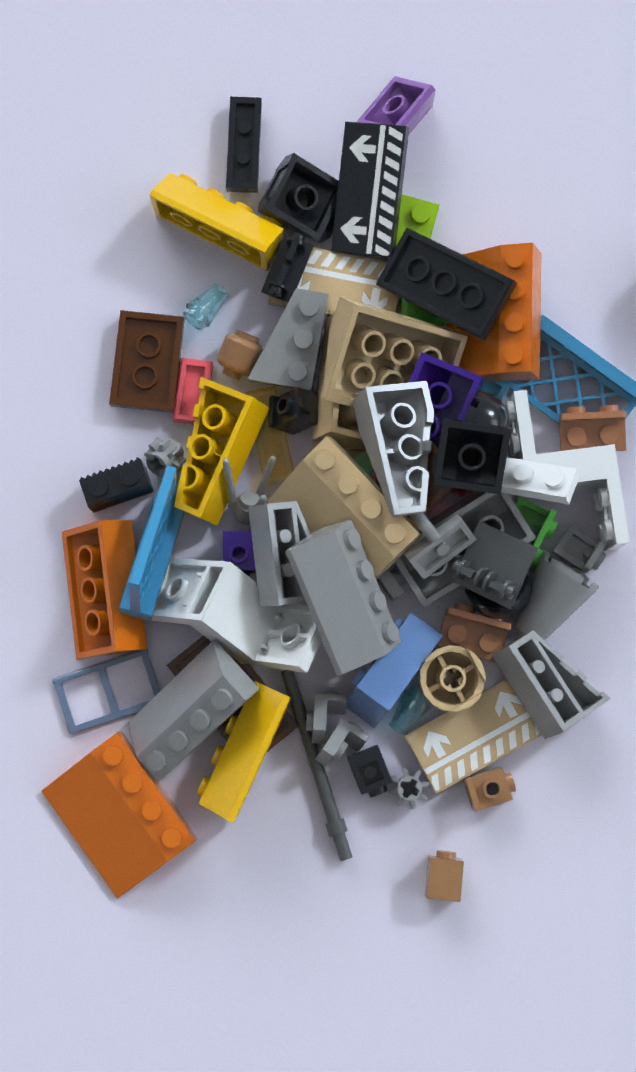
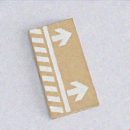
M313 248L297 287L298 289L327 293L329 301L326 316H331L335 313L339 297L395 313L399 298L376 285L387 262L319 248ZM269 296L268 299L269 305L286 308L288 304L272 296Z
M505 679L483 691L480 699L470 708L458 712L447 711L404 735V738L435 794L542 734L508 680Z

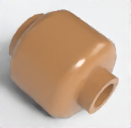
M236 330L235 334H227L216 358L217 362L224 367L222 373L237 380H240L241 375L249 376L263 351L262 347L258 344L260 339L240 330Z

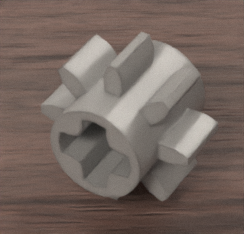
M157 437L148 445L149 450L144 453V456L147 457V467L153 474L160 477L164 476L166 466L175 467L177 474L182 469L181 465L186 462V458L183 457V447L179 442L170 437L166 438L163 442Z
M403 767L402 777L398 779L395 776H391V779L396 782V788L390 789L388 792L389 794H398L400 796L397 801L398 806H401L404 800L409 801L410 806L414 809L416 806L415 800L418 797L427 800V797L422 793V787H427L430 784L429 782H420L418 780L421 774L420 770L415 771L412 776L408 775V770ZM411 779H414V787L417 789V792L414 795L409 793L406 797L403 796L404 789L400 786L403 781L410 782Z

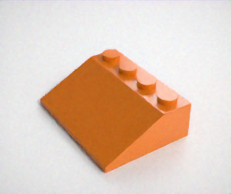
M534 243L498 245L463 254L515 280L517 285L486 341L450 323L445 325L447 328L468 336L458 367L483 377L485 382L540 380L542 253Z
M117 732L41 791L117 899L198 839L157 780L136 758L134 748L122 732Z

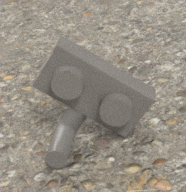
M424 513L409 515V517L424 535V538L404 552V555L420 576L425 579L477 539L458 513L436 529Z

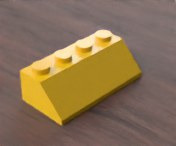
M169 173L152 189L149 195L156 216L265 270H268L284 236V228L274 218L269 216L261 218L253 214V210L249 206L241 202L233 204L225 200V196L219 191L212 188L205 190L197 186L195 180L184 174H180L178 177Z
M256 681L254 683L260 689L243 704L238 717L232 715L224 732L230 735L225 747L219 745L211 760V764L216 767L210 778L204 776L197 791V794L202 796L199 802L201 806L232 823L235 822L291 700V697Z

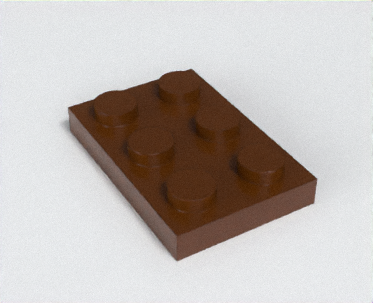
M120 310L109 400L111 407L174 413L185 324L183 316Z

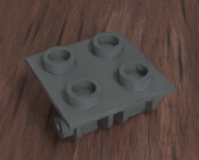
M479 521L473 534L477 540L467 547L462 561L456 560L451 568V571L455 573L452 582L508 609H512L538 548Z

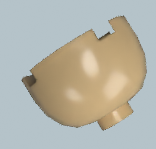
M447 645L435 649L426 657L419 669L418 682L422 695L431 705L440 710L458 712L470 708L482 695L481 692L486 681L483 664L474 652L461 646Z

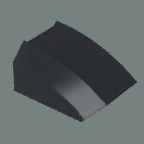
M292 153L286 156L277 167L259 202L258 213L272 217L280 222L282 226L322 243L331 238L333 234L339 181L297 154Z

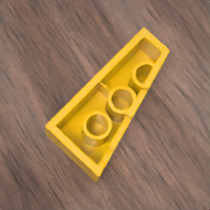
M200 377L198 388L201 389L199 403L194 406L193 417L195 422L192 436H188L186 448L189 451L186 465H182L174 507L218 526L229 501L223 459L227 458L229 460L235 487L269 407L254 397Z

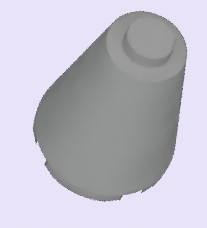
M543 551L531 579L532 592L530 600L523 610L519 612L515 626L519 629L517 635L521 637L533 630L546 640L597 591L599 585L592 583L588 586L587 582L590 578L560 559L558 561L554 558L551 561L548 560L552 554Z

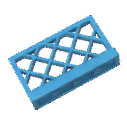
M542 314L540 339L547 344L548 357H541L540 362L549 361L552 379L535 382L529 380L528 383L515 384L512 381L504 382L511 386L510 389L512 391L523 390L522 387L530 386L531 395L527 393L528 402L558 424L559 414H561L560 404L578 402L579 406H583L582 401L601 398L603 406L606 405L605 397L619 396L629 403L624 409L627 418L636 406V382ZM551 347L559 352L560 355L552 356ZM562 358L570 360L573 364L574 375L555 378L553 360ZM577 366L585 371L586 374L578 375ZM586 377L596 379L599 383L600 394L581 397L579 379ZM575 379L578 398L559 401L556 382ZM552 383L555 401L541 403L535 399V385ZM603 385L612 392L604 394ZM556 405L557 414L547 406Z
M166 466L158 494H155L119 606V613L152 621L185 515L184 511L174 507L176 499L175 467Z

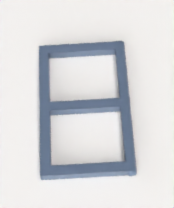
M148 648L52 679L70 734L139 712L150 702L147 701L119 711L105 668L142 656L154 696L160 692L149 658ZM99 671L112 714L75 726L62 682Z

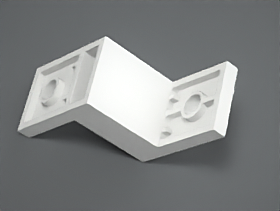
M527 390L513 391L506 402L509 414L507 427L513 429L509 441L508 457L577 469L580 477L574 491L596 488V493L592 494L594 511L599 512L601 524L597 525L598 541H603L607 544L605 551L618 550L630 543L615 444L536 454Z
M171 558L152 621L190 625L210 641L216 640L230 656L241 664L308 672L322 642L308 605L288 604L260 607L257 583L233 563Z

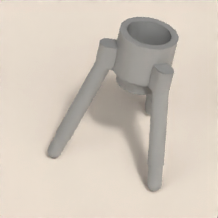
M275 456L269 458L256 493L245 491L238 497L235 494L229 460L227 458L223 459L229 496L228 508L234 510V517L239 523L250 525L248 507L265 504L267 497L263 493L276 461Z

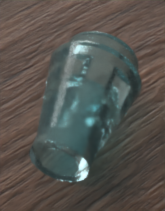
M214 283L208 290L186 304L183 316L198 330H202L205 326L209 327L223 302L229 296L228 292L218 283Z
M411 684L408 690L404 689L393 719L389 723L394 730L402 735H406L408 730L432 708L427 699L422 695L419 687Z

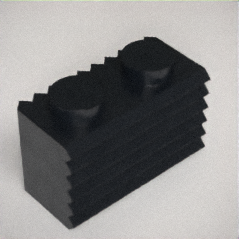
M138 457L135 461L130 460L129 463L124 461L123 465L112 466L110 470L106 468L104 472L99 470L98 474L93 472L92 476L87 475L86 478L81 477L79 480L87 506L93 513L154 492L145 464Z

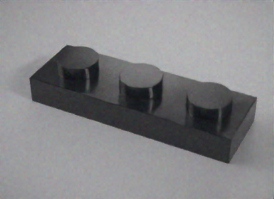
M230 96L226 192L258 193L262 98Z

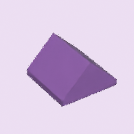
M394 76L357 122L410 127V135L433 107L436 89L430 84Z

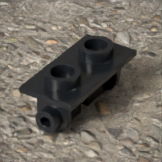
M293 233L292 236L284 234L261 293L287 303L289 302L299 285L314 245L304 241L305 237L299 233Z

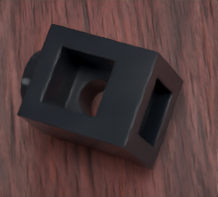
M297 387L279 397L275 395L269 397L268 427L295 435L317 425L318 394Z
M378 745L347 756V761L362 795L368 793L369 797L372 798L388 791L386 785L392 783V779ZM367 766H373L377 771L376 776L372 779L366 778L364 775V770Z

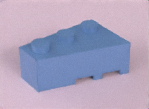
M412 612L405 621L398 618L395 622L402 642L387 655L374 660L368 671L362 667L351 682L356 688L347 699V709L373 728L389 712L422 666L426 657L432 652L443 636Z

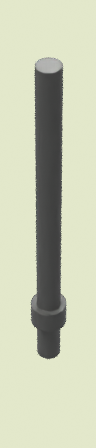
M290 670L281 671L287 694L291 697L290 704L296 723L299 725L298 729L328 821L325 824L328 835L333 837L340 861L353 858L345 834L348 831L344 818H340L325 768L314 760L319 753L317 743H312V731H306L307 711L295 673Z

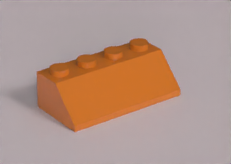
M99 520L62 531L76 660L147 649L144 619L119 613V606L136 556L132 520Z

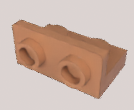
M618 405L599 406V412H586L585 406L566 407V413L559 414L560 451L615 444L616 451H626V411H619Z
M455 603L454 608L447 607L440 629V634L443 636L436 646H461L474 652L480 659L496 663L492 655L505 646L507 634L512 624L506 623L505 619L488 618L474 614V608L467 605Z

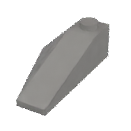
M427 381L365 387L352 402L359 433L392 517L426 512L429 472L427 471L428 454L431 452L432 443L430 441V429L434 419V410Z

